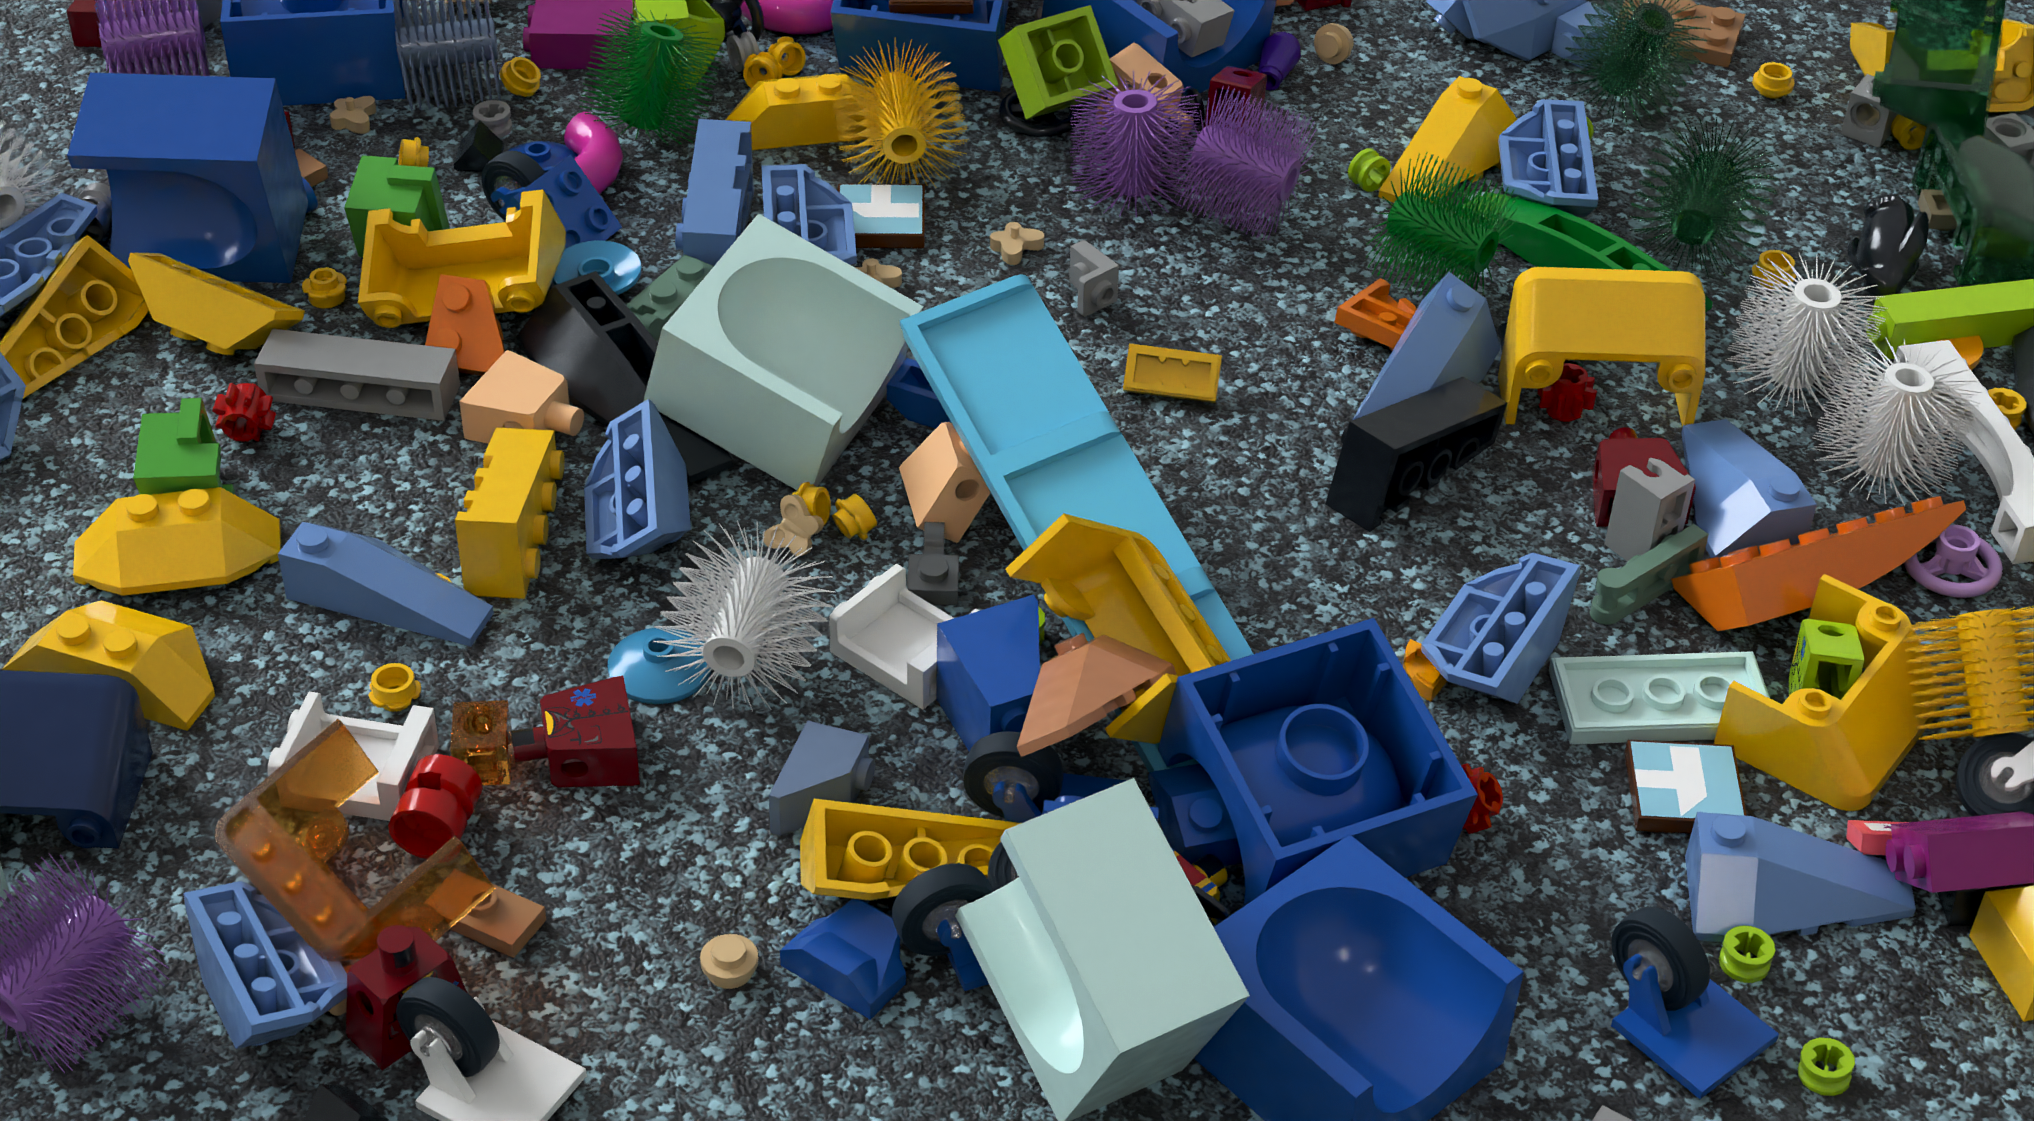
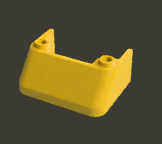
M1534 267L1522 272L1516 278L1513 286L1498 373L1501 399L1508 402L1504 413L1505 424L1515 425L1521 388L1539 389L1552 385L1560 378L1565 360L1656 362V375L1660 386L1669 392L1675 393L1682 427L1683 425L1694 424L1705 378V294L1700 279L1692 273L1683 271Z
M1063 513L1005 568L1012 578L1041 584L1046 592L1044 600L1048 607L1062 618L1069 616L1073 619L1084 621L1094 638L1101 635L1109 636L1174 665L1177 672L1176 675L1164 674L1146 692L1144 688L1136 691V700L1121 707L1122 713L1105 728L1111 738L1151 744L1159 743L1177 678L1231 661L1163 555L1151 541L1137 532Z
M1824 574L1819 580L1808 619L1855 626L1864 654L1863 668L1865 670L1841 700L1820 689L1807 688L1791 693L1785 702L1780 704L1733 681L1728 687L1714 744L1734 745L1737 759L1832 807L1844 811H1858L1870 804L1918 741V738L1926 730L1917 727L1931 724L1934 720L1933 717L1915 718L1914 716L1940 710L1939 706L1913 707V705L1925 701H1935L1934 699H1943L1944 694L1936 696L1911 695L1919 691H1929L1926 689L1941 688L1942 684L1910 685L1911 682L1918 681L1919 679H1929L1937 676V674L1927 675L1928 673L1915 675L1908 673L1914 669H1924L1922 667L1932 666L1931 662L1923 664L1906 663L1910 659H1919L1915 657L1927 656L1924 652L1912 653L1905 651L1910 647L1922 645L1921 642L1903 641L1907 637H1915L1912 635H1917L1915 631H1903L1902 629L1904 627H1912L1906 626L1912 625L1908 616L1898 607Z

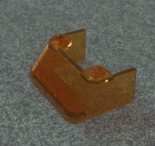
M339 719L334 721L225 812L219 819L214 833L216 843L313 951L320 958L327 961L360 960L378 948L377 938L380 932L393 925H403L408 928L420 927L436 941L495 890L492 883L456 836L450 839L370 909L332 871L325 862L344 846L350 831L347 819L337 808L379 773Z

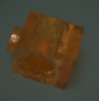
M508 700L454 702L451 756L471 766L481 778L482 786L511 784L512 727Z

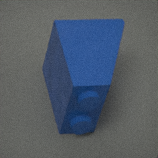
M1034 595L937 623L936 700L968 751L978 740L987 735L1008 731L1021 733L1040 672L1038 600ZM1004 766L995 768L992 771L993 775L998 779L1011 776L1010 770Z

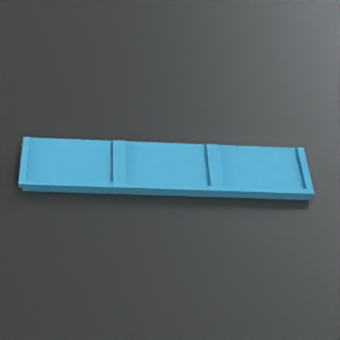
M1019 274L899 320L904 340L1023 550L1027 549L1063 513L1137 532L1151 541L1163 555L1231 661L1254 654L1028 276ZM1069 616L1062 618L1072 637L1084 633L1087 641L1094 639L1084 621L1073 619ZM1121 707L1114 710L1117 717L1122 713ZM1131 741L1148 772L1199 764L1195 759H1191L1167 767L1158 751L1159 743L1151 744Z

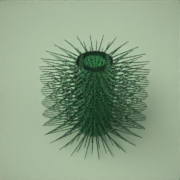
M1603 0L1606 6L1592 2L1591 5L1598 15L1584 14L1592 26L1579 25L1578 27L1585 37L1572 36V40L1576 43L1579 41L1584 45L1586 44L1583 42H1590L1587 44L1594 48L1590 46L1588 47L1591 49L1587 47L1583 49L1566 47L1565 49L1572 53L1580 54L1578 56L1585 60H1562L1592 69L1564 72L1598 77L1570 83L1599 81L1597 86L1585 91H1592L1601 86L1600 88L1603 87L1604 89L1597 96L1609 92L1601 109L1609 96L1613 94L1611 101L1612 105L1615 97L1613 116L1617 96H1620L1619 109L1622 98V118L1624 109L1626 119L1623 97L1626 96L1629 100V109L1631 104L1633 115L1635 112L1637 121L1639 120L1632 102V95L1651 118L1642 99L1647 103L1649 102L1640 95L1641 92L1657 108L1656 110L1665 117L1653 99L1658 97L1656 91L1663 94L1662 96L1666 99L1664 104L1673 108L1664 94L1680 97L1673 85L1687 86L1680 74L1694 75V72H1692L1687 63L1701 64V61L1697 58L1695 59L1693 54H1691L1693 56L1692 60L1686 58L1689 55L1688 53L1707 52L1696 45L1693 47L1682 41L1690 44L1692 43L1687 40L1709 41L1681 31L1707 28L1674 23L1703 17L1673 19L1672 15L1684 11L1682 9L1685 7L1671 14L1674 10L1670 13L1668 10L1677 2L1672 6L1668 4L1663 8L1662 6L1666 0L1662 2L1661 6L1658 5L1659 0H1655L1654 4L1651 3V0H1648V3H1646V0L1645 3L1643 0H1639V3L1634 0L1638 7H1636L1632 0H1625L1630 4L1631 8L1623 0L1610 1L1622 11L1615 8L1612 4L1609 5L1607 0ZM1600 6L1610 11L1611 13H1607L1612 16H1605L1600 12V9L1597 10L1596 8ZM1596 20H1599V21L1603 22L1604 24L1598 22L1599 24H1597V25L1594 26V25H1593V24H1594L1593 22L1596 21ZM1677 31H1678V32H1681V33H1684V34H1688V35H1691V36H1694V37H1690V36H1686V35H1682V34H1677V33H1673V32H1677ZM1678 42H1681V43H1683V44H1685V45H1688V46H1690V47L1681 45V44L1678 43ZM1581 64H1585V65H1589V66H1593V67H1597V68H1596V69H1593V68H1590V67H1587V66H1584V65H1581ZM1671 73H1673L1676 77L1679 76L1681 79L1679 80L1678 78H1676L1674 80H1671L1668 77L1672 78L1671 76L1673 75Z
M1717 117L1714 151H1712L1713 127L1710 151L1707 122V141L1701 123L1703 151L1699 137L1698 141L1695 135L1693 137L1698 146L1699 155L1696 154L1693 140L1694 151L1690 143L1688 145L1685 139L1683 140L1679 134L1677 135L1669 127L1688 147L1687 151L1689 149L1694 158L1690 157L1689 151L1687 155L1685 151L1682 152L1680 148L1678 149L1673 142L1672 144L1667 141L1665 143L1676 149L1683 156V160L1679 159V157L1675 158L1674 155L1673 157L1669 156L1662 148L1661 150L1657 148L1654 152L1667 156L1677 166H1669V164L1666 165L1665 163L1663 165L1661 162L1659 163L1653 159L1648 163L1662 166L1672 175L1662 176L1651 169H1646L1643 173L1647 172L1645 175L1653 176L1650 178L1662 179L1668 186H1655L1650 180L1644 179L1640 185L1655 188L1663 196H1648L1639 190L1635 191V194H1639V197L1650 198L1648 200H1653L1652 202L1655 201L1661 206L1645 207L1630 203L1632 206H1637L1634 208L1652 210L1655 213L1663 214V216L1650 218L1628 216L1630 218H1639L1634 220L1644 219L1649 221L1656 220L1654 222H1668L1657 227L1632 230H1653L1651 232H1654L1660 228L1671 229L1667 233L1664 232L1662 235L1639 243L1648 241L1644 243L1647 244L1657 238L1662 239L1670 234L1669 236L1674 234L1672 239L1660 247L1665 244L1669 245L1677 238L1673 244L1677 240L1678 242L1672 249V251L1675 248L1677 249L1674 254L1675 256L1682 243H1685L1677 265L1678 268L1687 244L1690 245L1686 266L1692 251V273L1694 246H1696L1695 265L1698 246L1701 272L1702 255L1707 276L1705 245L1710 262L1711 254L1714 263L1716 261L1718 264L1710 250L1709 241L1712 243L1713 248L1714 246L1717 248L1719 255L1721 252L1725 260L1727 258L1729 262L1731 261L1717 245L1714 238L1718 240L1719 245L1722 242L1724 247L1727 245L1728 248L1730 247L1745 258L1747 256L1733 248L1723 236L1734 239V241H1740L1746 248L1747 246L1754 249L1758 247L1744 242L1731 230L1743 233L1748 232L1751 236L1760 237L1762 233L1750 232L1737 222L1746 221L1748 223V221H1751L1757 227H1762L1765 222L1760 221L1763 220L1749 219L1741 211L1752 210L1757 216L1758 214L1765 216L1769 211H1762L1764 208L1751 207L1744 200H1759L1766 205H1771L1774 202H1770L1771 199L1757 198L1746 190L1763 189L1775 193L1776 190H1772L1775 188L1752 185L1753 183L1750 184L1744 181L1757 178L1779 180L1778 178H1771L1775 176L1768 175L1752 176L1754 174L1747 175L1748 173L1742 175L1741 173L1747 170L1775 166L1758 165L1748 168H1736L1739 164L1743 165L1746 161L1763 155L1746 157L1738 162L1740 160L1738 159L1734 163V159L1748 149L1743 152L1739 151L1731 158L1735 154L1734 152L1731 155L1733 149L1741 139L1732 148L1733 140L1724 154L1723 150L1730 131L1721 152H1718L1723 126L1716 145ZM1703 135L1708 152H1705ZM1701 245L1704 246L1705 261H1704V257H1703Z

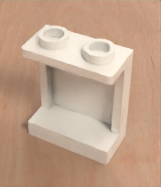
M895 564L881 576L874 577L865 588L848 601L840 603L830 614V652L923 710L936 700L937 623L954 618L910 592L906 588V569ZM974 609L971 613H974V612H977V611H980V610Z
M308 692L300 709L292 712L288 722L287 734L280 748H274L269 757L267 772L269 779L274 781L278 803L390 821L417 762L425 756L435 755L439 748L434 708L413 705L402 726L327 714L323 709L321 694Z

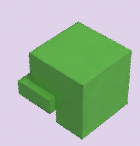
M362 155L344 207L358 257H363L368 211L390 208L393 212V220L407 226H411L412 219H420L427 231L450 229L435 168L398 165L397 158Z
M181 398L179 413L142 414L133 476L139 495L222 487L233 494L235 493L233 484L222 485L219 477L222 458L220 454L221 447L216 442L202 398Z

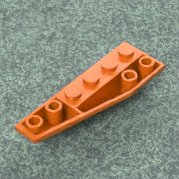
M1941 496L1911 503L1913 509L1911 513L1906 514L1904 506L1874 513L1876 520L1874 523L1868 524L1866 517L1836 524L1838 532L1834 534H1829L1828 528H1823L1798 535L1800 543L1791 545L1789 539L1761 545L1759 546L1760 554L1756 545L1729 552L1726 556L1690 563L1691 573L1672 578V584L1674 589L1717 631L1750 626L1811 608L1819 580L1824 574L1856 589L1870 584L1902 565L1935 540L1966 510L1964 500L1943 504Z

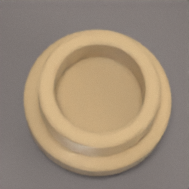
M1329 23L1322 26L1314 37V48L1317 55L1328 64H1338L1345 61L1349 57L1354 44L1351 32L1346 27L1337 23Z
M737 934L720 935L704 945L700 954L701 968L714 985L725 989L738 988L746 984L757 969L758 951L754 943L744 936Z

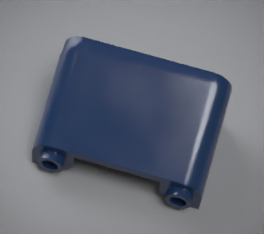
M0 670V813L55 816L62 835L72 844L81 848L119 849L153 754L140 698L136 689L129 682L110 675Z

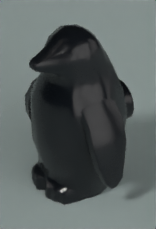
M1897 195L1880 196V200L1872 199L1864 206L1863 213L1866 219L1860 238L1852 239L1848 245V256L1857 271L1863 276L1864 287L1874 286L1865 289L1868 296L1898 294L1918 270L1919 257L1927 243L1929 230L1927 213L1920 212L1915 217L1910 204Z

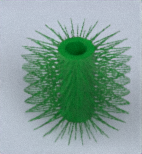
M635 9L647 21L645 23L628 13L643 23L640 24L629 19L627 16L614 12L634 24L613 16L610 17L617 19L623 24L602 19L616 26L608 27L613 31L596 30L614 36H600L614 43L597 41L611 48L593 46L609 52L594 53L609 59L595 58L606 64H592L607 70L589 69L607 76L587 73L604 81L588 78L586 80L596 82L604 87L584 84L602 92L582 89L583 91L600 96L586 97L602 103L583 102L605 107L584 108L612 112L613 114H584L620 116V118L593 121L620 119L614 125L608 127L627 123L629 126L625 130L630 126L638 128V135L639 128L645 129L649 137L648 130H654L667 145L668 143L656 132V129L666 135L668 134L661 130L660 127L674 135L676 133L668 128L689 136L691 134L677 127L697 132L682 124L698 126L687 121H698V119L687 114L700 115L689 109H703L691 104H705L691 98L708 100L693 94H707L696 88L710 89L696 82L713 84L698 78H712L701 72L715 73L701 66L718 68L701 60L721 63L704 55L721 56L695 51L696 49L707 52L705 50H720L699 45L717 44L691 39L715 38L684 36V34L709 32H681V30L691 27L678 30L674 28L676 24L673 26L666 25V16L664 24L658 23L653 14L652 17L655 22H649ZM618 24L630 27L632 29L624 28L622 26H619ZM689 44H693V45H697V46H701V47H705V48H698V47H694V46L689 45ZM602 105H610L615 108H610ZM669 122H673L681 126L670 124Z
M1425 158L1422 160L1414 185L1413 180L1418 159L1415 169L1413 166V176L1408 190L1409 162L1406 184L1404 179L1405 192L1403 193L1402 173L1400 168L1401 195L1397 196L1392 184L1397 200L1394 204L1386 200L1392 206L1391 209H1388L1390 212L1375 213L1388 214V219L1375 226L1387 224L1386 228L1377 235L1379 236L1387 229V232L1380 237L1381 239L1376 246L1384 237L1387 238L1375 253L1376 257L1381 248L1386 244L1378 262L1374 266V270L1387 252L1378 274L1380 275L1385 262L1390 257L1388 268L1383 274L1385 277L1389 267L1396 258L1389 279H1391L1392 273L1399 263L1400 268L1397 276L1406 264L1403 276L1399 281V286L1411 267L1404 288L1416 270L1412 285L1421 272L1418 286L1415 289L1416 292L1419 284L1427 274L1420 295L1430 279L1431 284L1428 292L1436 280L1437 285L1443 274L1445 276L1449 271L1452 273L1454 269L1453 275L1458 278L1461 273L1459 279H1462V281L1467 277L1465 284L1469 286L1471 283V288H1473L1478 273L1475 290L1477 291L1478 281L1480 285L1479 275L1482 272L1484 295V269H1488L1491 277L1488 265L1491 260L1497 263L1493 259V256L1496 255L1495 252L1509 251L1496 250L1498 243L1509 238L1499 240V236L1508 228L1498 234L1510 219L1509 217L1498 229L1507 213L1511 210L1509 208L1501 218L1502 220H1499L1509 201L1508 199L1500 210L1507 190L1497 205L1500 191L1492 203L1491 200L1498 182L1486 200L1492 179L1481 199L1485 181L1476 196L1475 192L1479 180L1471 193L1470 188L1473 179L1464 192L1469 174H1467V178L1459 190L1458 187L1463 177L1462 175L1453 187L1457 172L1449 185L1450 173L1442 184L1446 168L1449 164L1447 162L1444 172L1437 181L1440 167L1444 162L1443 160L1432 180L1431 177L1434 167L1438 162L1437 160H1435L1433 168L1426 177L1429 167L1428 163L1420 178ZM1423 177L1422 183L1418 189V185ZM1500 205V207H1499V209H1498V212H1497L1495 218L1493 219V216H1494V214H1495V212H1496L1498 206Z

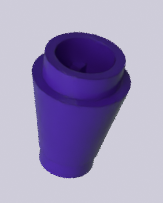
M1276 32L1263 42L1258 72L1267 75L1266 90H1276L1300 61V43L1290 33Z

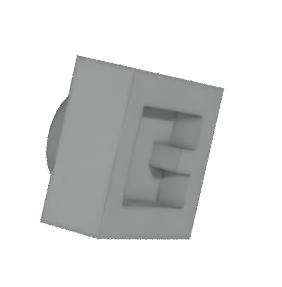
M1086 240L1070 246L1069 282L1078 289L1077 311L1084 317L1117 301L1119 265Z

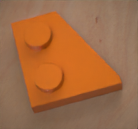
M440 274L425 345L456 349L459 373L483 376L505 352L502 341L504 336L500 322L496 319L492 292L485 280Z
M1380 278L1338 306L1334 323L1350 329V332L1355 336L1370 338L1388 346L1393 351L1417 309L1407 298L1399 299V303L1389 295L1391 284Z

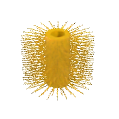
M896 38L894 72L889 46L888 53L891 72H889L882 48L880 53L883 59L884 70L874 53L881 70L875 60L873 63L882 77L879 76L876 69L874 70L876 75L873 72L871 73V69L859 58L866 66V68L862 67L873 76L876 83L868 75L865 77L862 73L859 75L856 72L851 74L874 85V88L867 82L866 84L869 87L865 84H855L851 81L842 83L853 85L855 88H857L856 86L861 87L867 93L843 91L833 93L841 95L832 96L854 95L866 100L834 103L842 105L833 106L843 108L856 105L857 107H864V109L858 112L852 111L834 116L844 119L842 121H846V119L854 115L865 117L860 122L853 121L836 125L846 130L853 129L856 126L867 128L858 134L844 131L841 133L846 134H839V136L845 137L846 141L853 137L856 139L860 136L865 137V139L868 137L866 141L857 145L839 146L847 150L846 152L851 149L855 150L859 146H863V148L867 146L868 148L870 145H873L872 148L860 155L846 158L850 161L853 159L857 160L862 155H868L869 153H871V156L873 152H876L874 158L855 168L854 172L857 170L860 172L864 165H870L877 158L880 161L881 157L885 154L882 162L878 166L876 165L868 174L871 176L878 167L884 166L888 159L886 169L877 184L883 175L885 178L889 168L891 172L894 162L895 169L891 184L896 170L897 184L899 167L901 175V164L902 184L903 180L905 184V164H907L911 184L908 163L911 165L916 183L919 184L915 164L919 171L920 166L925 176L927 175L918 160L919 158L922 164L925 161L932 169L933 167L936 168L923 153L936 165L937 163L931 157L935 160L939 159L947 165L949 164L946 163L948 161L939 158L931 149H934L936 152H938L937 150L942 153L947 152L951 155L962 153L938 148L934 144L931 145L930 142H936L938 145H940L938 142L944 144L943 142L947 144L967 142L963 140L940 139L934 137V135H944L943 133L946 132L952 133L967 129L962 127L951 130L936 128L944 122L950 123L965 120L957 116L960 113L947 120L934 118L942 112L948 113L963 110L958 109L952 104L947 107L944 106L942 109L932 108L941 101L949 102L961 99H956L952 95L947 97L945 96L946 94L940 99L930 98L939 91L959 89H954L950 85L945 87L942 84L939 90H932V88L927 90L933 83L935 85V82L951 78L948 75L943 77L940 74L937 80L933 81L932 79L929 83L927 81L923 84L927 76L933 75L935 71L939 70L937 68L939 65L932 71L930 69L925 76L923 74L921 78L918 77L914 81L915 76L921 70L923 71L927 65L925 63L919 69L917 65L911 77L914 64L920 57L919 55L916 59L919 49L909 68L910 57L906 73H904L909 48L902 67L903 46L899 71ZM926 148H929L933 154L926 151Z
M2034 606L2012 611L2011 609L2015 607L1976 611L1949 616L1956 618L1930 619L1941 621L1916 622L1915 625H1906L1912 627L1902 628L1903 631L1937 629L1933 632H1924L1929 634L1912 635L1915 637L1905 638L1903 641L1910 640L1907 642L1936 641L1934 644L1910 647L1905 650L1906 652H1955L1928 654L1934 656L1915 657L1919 659H1910L1906 663H1939L1953 660L1950 662H1962L1922 667L1924 669H1914L1908 672L1909 674L1919 675L1928 673L1927 675L1959 670L1964 672L1911 682L1910 685H1940L1951 682L1960 684L1958 686H1941V688L1926 689L1929 691H1919L1911 695L1936 696L1961 692L1967 693V696L1934 699L1935 701L1914 704L1913 707H1942L1969 703V706H1962L1967 708L1932 711L1914 717L1938 718L1968 714L1971 718L1940 721L1918 726L1917 728L1935 729L1972 725V729L1922 736V738H1918L1919 740L1954 739L1966 736L1983 738L2005 733L2021 734L2034 730V722H2028V718H2034V710L2026 711V708H2031L2026 706H2034V699L2027 700L2029 698H2024V696H2034V686L2023 688V686L2028 685H2022L2034 684V676H2021V674H2034L2026 673L2034 672V665H2031L2034 663L2019 665L2024 664L2019 662H2034V652L2019 655L2022 652H2032L2023 650H2034V642H2029L2034 640V631H2032L2034 629H2021L2034 628V617H2025L2034 616V608H2031ZM1951 638V639H1948V640H1946V641H1937V640H1942V639ZM2016 640H2028V641L2019 642V641H2016ZM1960 648L1958 651H1948V650Z

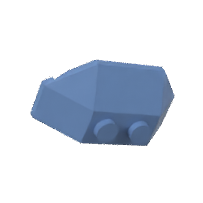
M1463 0L1474 38L1480 42L1489 43L1499 50L1524 61L1532 60L1552 49L1557 17L1587 2V0Z
M1541 99L1533 106L1532 111L1521 116L1499 135L1498 144L1502 181L1504 184L1503 190L1504 192L1507 190V193L1513 197L1518 196V198L1551 206L1577 217H1587L1597 208L1599 199L1584 101Z
M806 164L761 166L764 217L851 266L856 264L857 254L852 202L829 183L815 177V172Z
M647 399L609 422L605 433L608 440L597 454L585 484L586 554L592 559L625 558L650 554L668 543L677 541L691 530L686 464L655 404L650 399Z
M1532 552L1519 558L1518 564L1498 568L1464 584L1422 642L1421 652L1448 682L1518 704L1559 643L1580 575V565Z
M243 881L184 893L185 908L202 982L235 1049L251 1045H263L273 1040L294 1036L347 998V973L318 921L312 916L278 899L258 895L255 887Z

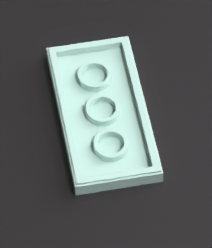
M1753 651L1551 658L1548 670L1570 744L1627 743V740H1715L1728 687L1733 681L1770 698Z

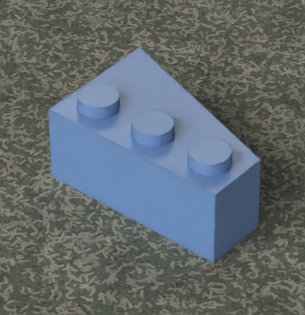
M698 119L693 160L688 179L687 197L683 198L682 223H677L675 246L676 250H683V256L688 255L715 266L747 228L754 196L751 122Z

